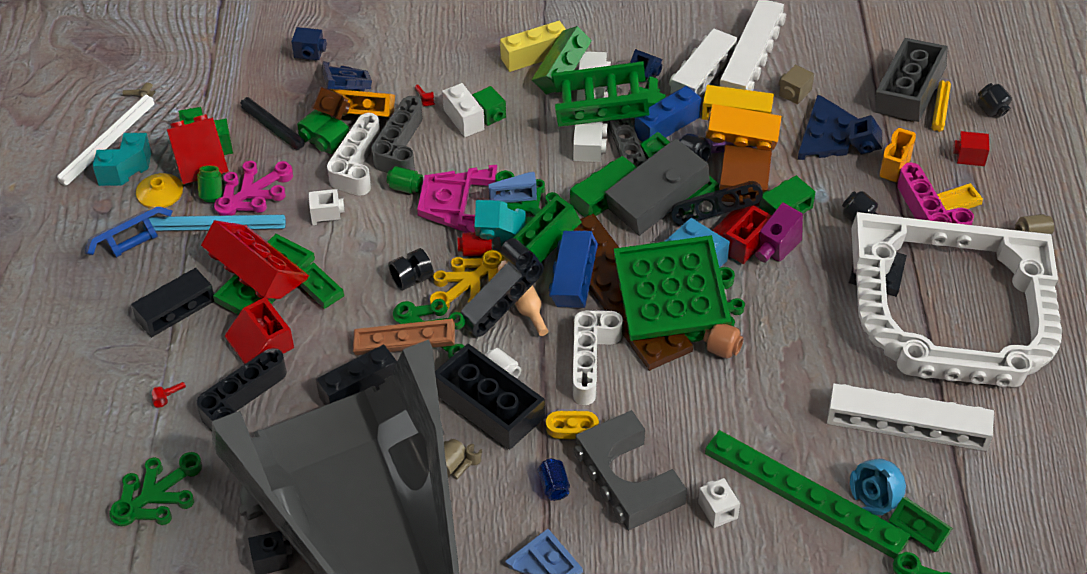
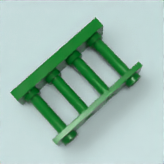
M643 61L553 73L556 93L562 92L563 103L555 104L558 127L650 115L647 92L640 93L639 82L646 81ZM630 83L631 94L617 96L616 85ZM607 86L608 97L594 99V88ZM585 89V100L572 102L571 91Z

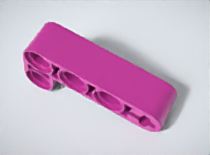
M910 162L901 168L897 186L915 219L972 225L974 214L969 209H945L924 171L918 164Z

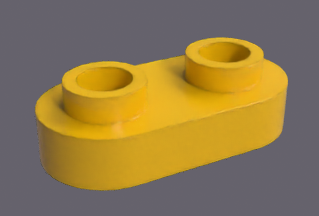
M555 411L546 418V431L551 437L556 439H576V434L599 425L598 417L589 411Z

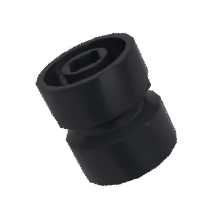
M422 248L407 253L406 258L401 256L388 263L392 279L401 291L414 286L416 280L423 282L434 276L431 261Z

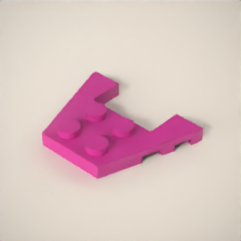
M488 165L489 169L478 170L477 167L468 168V172L455 174V171L425 175L417 208L418 216L463 232H475V215L465 214L470 185L488 186V184L495 183L497 165Z

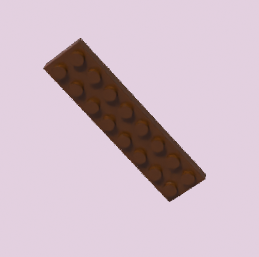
M594 214L580 219L582 223L573 231H592L598 243L589 289L605 311H615L622 316V335L646 368L650 371L693 352V344L684 333L630 341L614 259V248H619V246Z

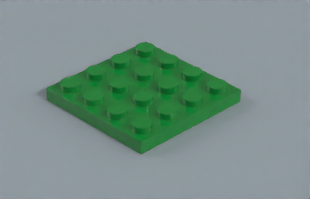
M712 235L614 248V259L630 341L712 329L717 324H732Z

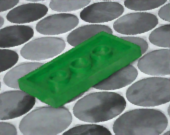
M275 234L268 241L270 245L300 269H304L315 260L312 251L278 234ZM234 274L213 295L215 303L239 315L244 307L262 298L255 294L256 291L252 287L239 281L240 277ZM269 298V302L271 304L276 300L273 298Z

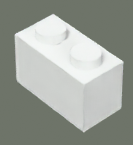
M463 83L442 90L444 111L464 138L484 130V110Z

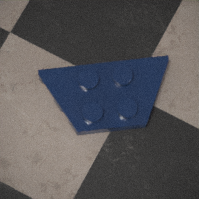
M322 62V73L327 89H352L361 92L365 91V89H371L372 79L367 70L344 65L332 67L329 66L330 62Z
M817 95L800 146L798 160H805V156L818 154V158L832 155H847L851 144L849 139L850 121L856 120L857 117L823 96Z

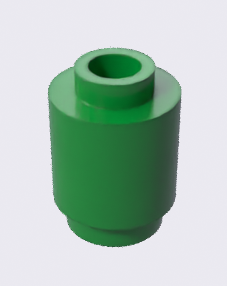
M203 166L197 174L198 197L205 202H215L222 196L221 173L216 166Z
M395 166L392 170H389L386 182L389 184L390 189L410 194L414 192L419 193L423 183V175L418 174L414 170Z

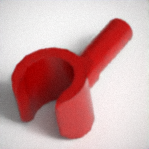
M416 85L415 89L420 94L422 106L435 105L434 93H425L419 85Z
M181 382L166 389L155 387L151 393L154 407L160 408L168 403L166 396L186 388L185 383Z

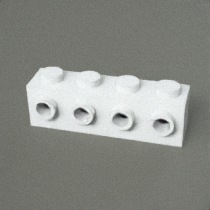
M713 29L708 36L705 35L699 47L694 48L689 59L683 61L680 70L671 76L669 81L671 86L670 95L687 86L701 97L706 91V86L711 85L728 64L736 48L737 37L717 29Z

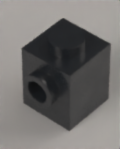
M280 531L248 538L255 574H268L289 569L288 557L293 556L291 545L288 540L284 541Z

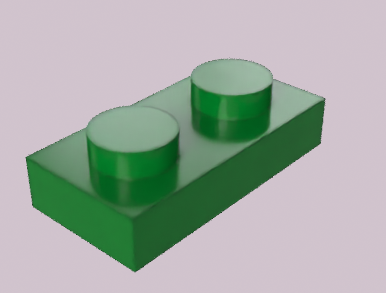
M314 262L302 269L309 277L300 286L324 309L344 297V290Z
M907 497L901 499L889 519L891 523L911 534L913 538L934 552L940 550L953 529Z

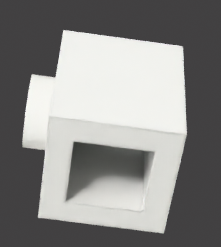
M725 478L707 482L700 487L698 504L713 528L738 519L740 502Z

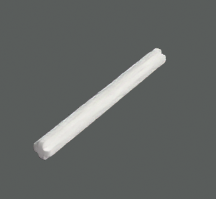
M144 95L57 175L59 183L64 186L70 184L94 161L96 150L107 149L154 105L153 98Z

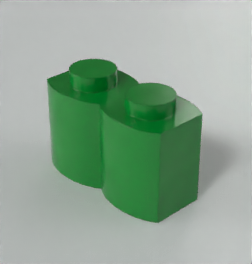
M315 109L297 123L298 135L304 139V142L315 144L318 150L328 154H333L349 133V127L343 121L332 118L329 114Z

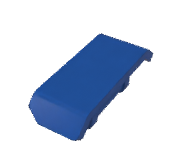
M150 207L90 237L85 247V254L93 255L97 243L106 239L114 256L117 258L122 255L121 253L149 239L158 237L149 217L155 214L171 217L173 211L163 207ZM141 221L146 228L145 231L116 244L112 237L113 235Z

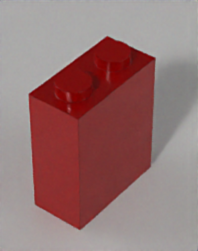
M207 114L194 117V122L185 125L184 120L171 123V129H167L182 184L197 181V174L203 166H216L221 174L229 172L213 117L208 118Z

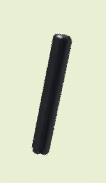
M245 97L244 100H241L240 104L243 110L295 150H300L301 147H304V139L251 98Z

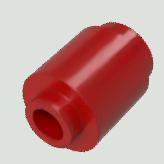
M462 232V237H457L458 252H463V257L483 256L485 252L492 250V239H482L480 236H476L475 232Z

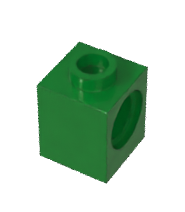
M492 86L472 94L484 110V123L487 126L506 118V101Z

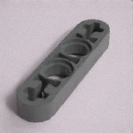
M630 118L609 120L608 126L620 157L624 156L631 163L634 164L636 162L637 167L646 161ZM627 134L630 137L623 139L620 138L619 135ZM626 150H634V151H636V153H635V154H627V153H625V151H626Z

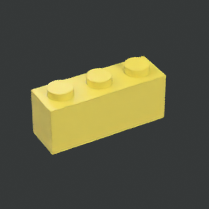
M559 20L501 38V60L509 72L543 62L560 33L566 29Z

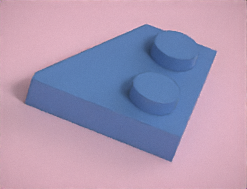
M549 529L545 530L505 561L509 569L522 574L583 573L579 563Z

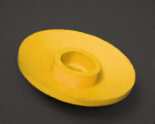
M168 173L150 175L143 179L136 188L137 200L147 208L171 206L183 194L181 180Z

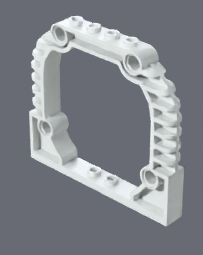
M857 212L851 229L854 273H856L858 315L864 332L869 335V340L875 346L884 349L885 356L897 361V367L902 373L922 378L972 382L974 384L998 385L1000 387H1018L1023 384L1027 375L1040 370L1041 367L1048 364L1056 355L1061 344L1062 327L1058 311L1057 292L1055 290L1058 276L1051 234ZM903 241L997 252V260L1014 273L1012 278L1014 287L1021 292H1025L1031 330L1030 345H1009L1003 348L1000 353L934 346L923 335L901 330L892 319L887 305L885 275L890 271L896 251L901 248Z

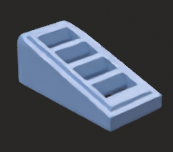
M535 172L524 173L488 184L489 200L503 201L505 203L537 200Z

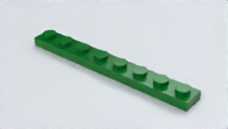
M721 430L717 432L705 448L707 456L893 559L902 553L910 540L911 534Z

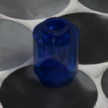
M553 458L546 459L537 469L544 494L553 501L564 499L568 496L570 488L564 464L562 461Z

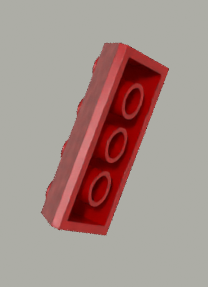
M214 220L201 244L209 252L208 255L211 258L223 263L225 270L240 277L239 281L246 286L252 287L256 291L255 294L260 298L266 297L268 300L269 298L281 299L309 277L307 273L247 225Z

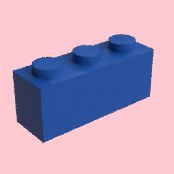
M685 86L649 107V116L635 117L634 130L637 138L644 142L657 132L666 138L700 118L701 97Z
M563 231L562 240H559L557 247L558 259L553 265V283L549 284L548 290L550 298L553 299L557 307L585 308L598 246L592 231Z

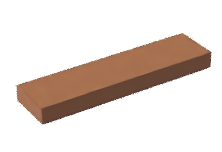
M453 319L354 329L353 352L355 355H363L383 344L390 352L402 351L407 347L426 340L430 341L432 348L455 345V322Z

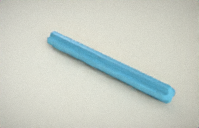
M285 215L149 217L155 231L209 230L214 220L247 225L250 229H284L286 227Z

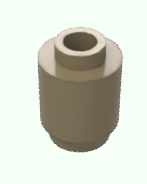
M1045 214L1023 216L1015 224V230L1053 234L1054 222L1051 216H1046Z
M456 439L444 442L448 478L462 463L466 454L464 445Z

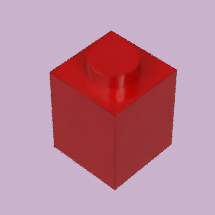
M961 131L959 140H955L953 145V154H957V164L986 165L990 150L989 134Z

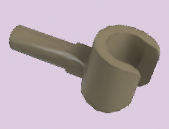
M148 82L141 89L123 90L122 93L123 96L137 95L142 98L144 95L152 97L156 91L150 90L153 84Z
M474 444L468 445L466 448V459L452 476L458 479L470 465H478L481 462L482 449L474 454Z

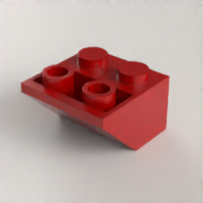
M754 205L731 211L712 231L730 241L728 256L745 264L760 248V231L772 215Z
M266 297L244 307L225 334V339L244 364L267 349H279L283 354L294 349L290 327Z

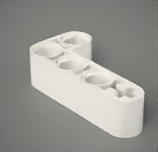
M373 113L362 114L328 162V177L332 188L359 196L365 195L371 190L369 169L362 164L372 151L371 147L380 134L377 115Z
M586 310L577 313L575 316L573 399L579 405H589L596 399L597 344H616L622 338L623 319L615 311Z

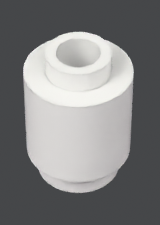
M501 349L489 350L485 354V356L516 378L519 377L521 368L518 366V362Z

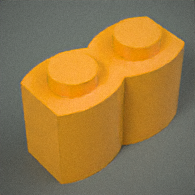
M902 128L894 131L890 144L884 150L880 168L881 178L898 182L901 168L911 160L916 139L915 132Z

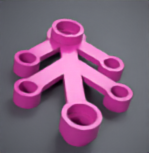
M254 161L244 162V179L241 191L234 195V188L239 184L238 175L235 172L226 173L223 177L225 183L223 197L215 201V211L220 216L235 215L237 210L254 211L257 213L264 212L267 208L265 199L281 201L286 197L285 188L281 185H275L271 190L261 189L276 180L282 183L290 181L293 178L292 166L285 161L278 162L273 172L253 183L254 175L258 172L257 164ZM247 198L253 199L252 202L243 201Z

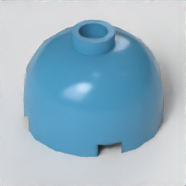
M867 460L857 465L856 470L852 471L850 475V488L855 500L860 499L866 505V507L862 508L874 515H884L898 506L901 499L905 496L906 482L900 469L888 460Z

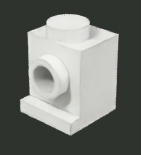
M337 189L309 192L312 225H317L319 221L340 219V213L345 212L343 198L339 199Z

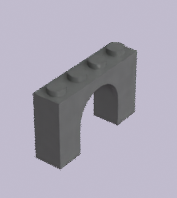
M632 410L576 434V446L574 447L576 458L580 462H584L590 479L598 483L603 499L611 503L616 519L620 523L623 522L628 531L685 505L687 488L673 469L643 482L623 480L611 470L610 464L615 458L644 445L645 428Z

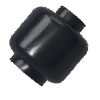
M990 83L978 93V105L989 117L996 115L1002 117L1011 109L1009 105L1012 97L1001 84L993 85Z
M686 134L679 140L705 162L710 158L711 147L706 138L695 134Z
M854 191L842 204L844 207L843 214L853 223L857 212L877 214L875 211L878 208V203L864 191L858 193Z

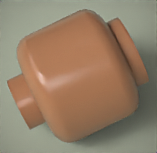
M717 324L712 329L706 330L703 340L707 342L708 352L728 359L733 355H738L744 337L741 336V332L737 327Z

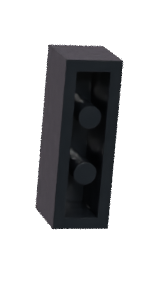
M194 268L148 295L139 298L131 306L136 321L152 338L213 303L214 292L210 282L197 268Z
M383 344L316 378L320 400L324 405H328L365 391L372 386H375L377 391L380 390L379 385L385 382L384 379L392 375L397 360Z

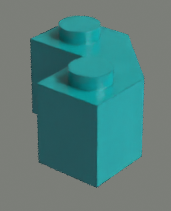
M123 133L120 149L96 150L93 169L99 186H122L136 172L142 173L149 169L152 151L147 133Z
M476 200L475 235L487 240L500 237V243L503 246L507 240L513 238L526 225V211L519 208L515 209V211L508 209V204L503 201Z

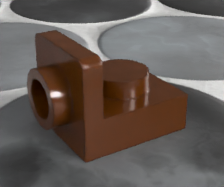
M322 86L319 87L312 105L313 109L334 116L337 120H341L342 115L346 116L350 107L346 95Z

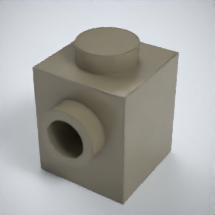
M795 64L787 73L781 76L779 80V96L799 104L812 90L814 73Z

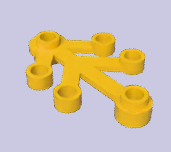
M490 250L485 252L482 258H453L451 260V270L453 272L436 271L433 276L434 284L438 287H444L448 282L459 283L448 292H434L430 296V305L435 299H443L449 309L450 302L471 287L469 303L480 291V279L488 273V280L490 281L498 273L499 265L505 260L501 253L496 250ZM466 268H477L474 271L464 272ZM443 305L437 306L436 310L441 309Z

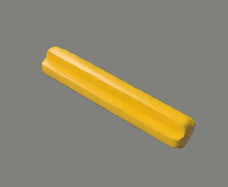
M941 80L938 85L931 126L933 131L941 132L944 130L951 87L949 81Z

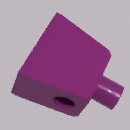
M784 202L778 207L760 231V248L755 252V256L761 262L766 263L770 257L776 261H782L802 241L803 213Z

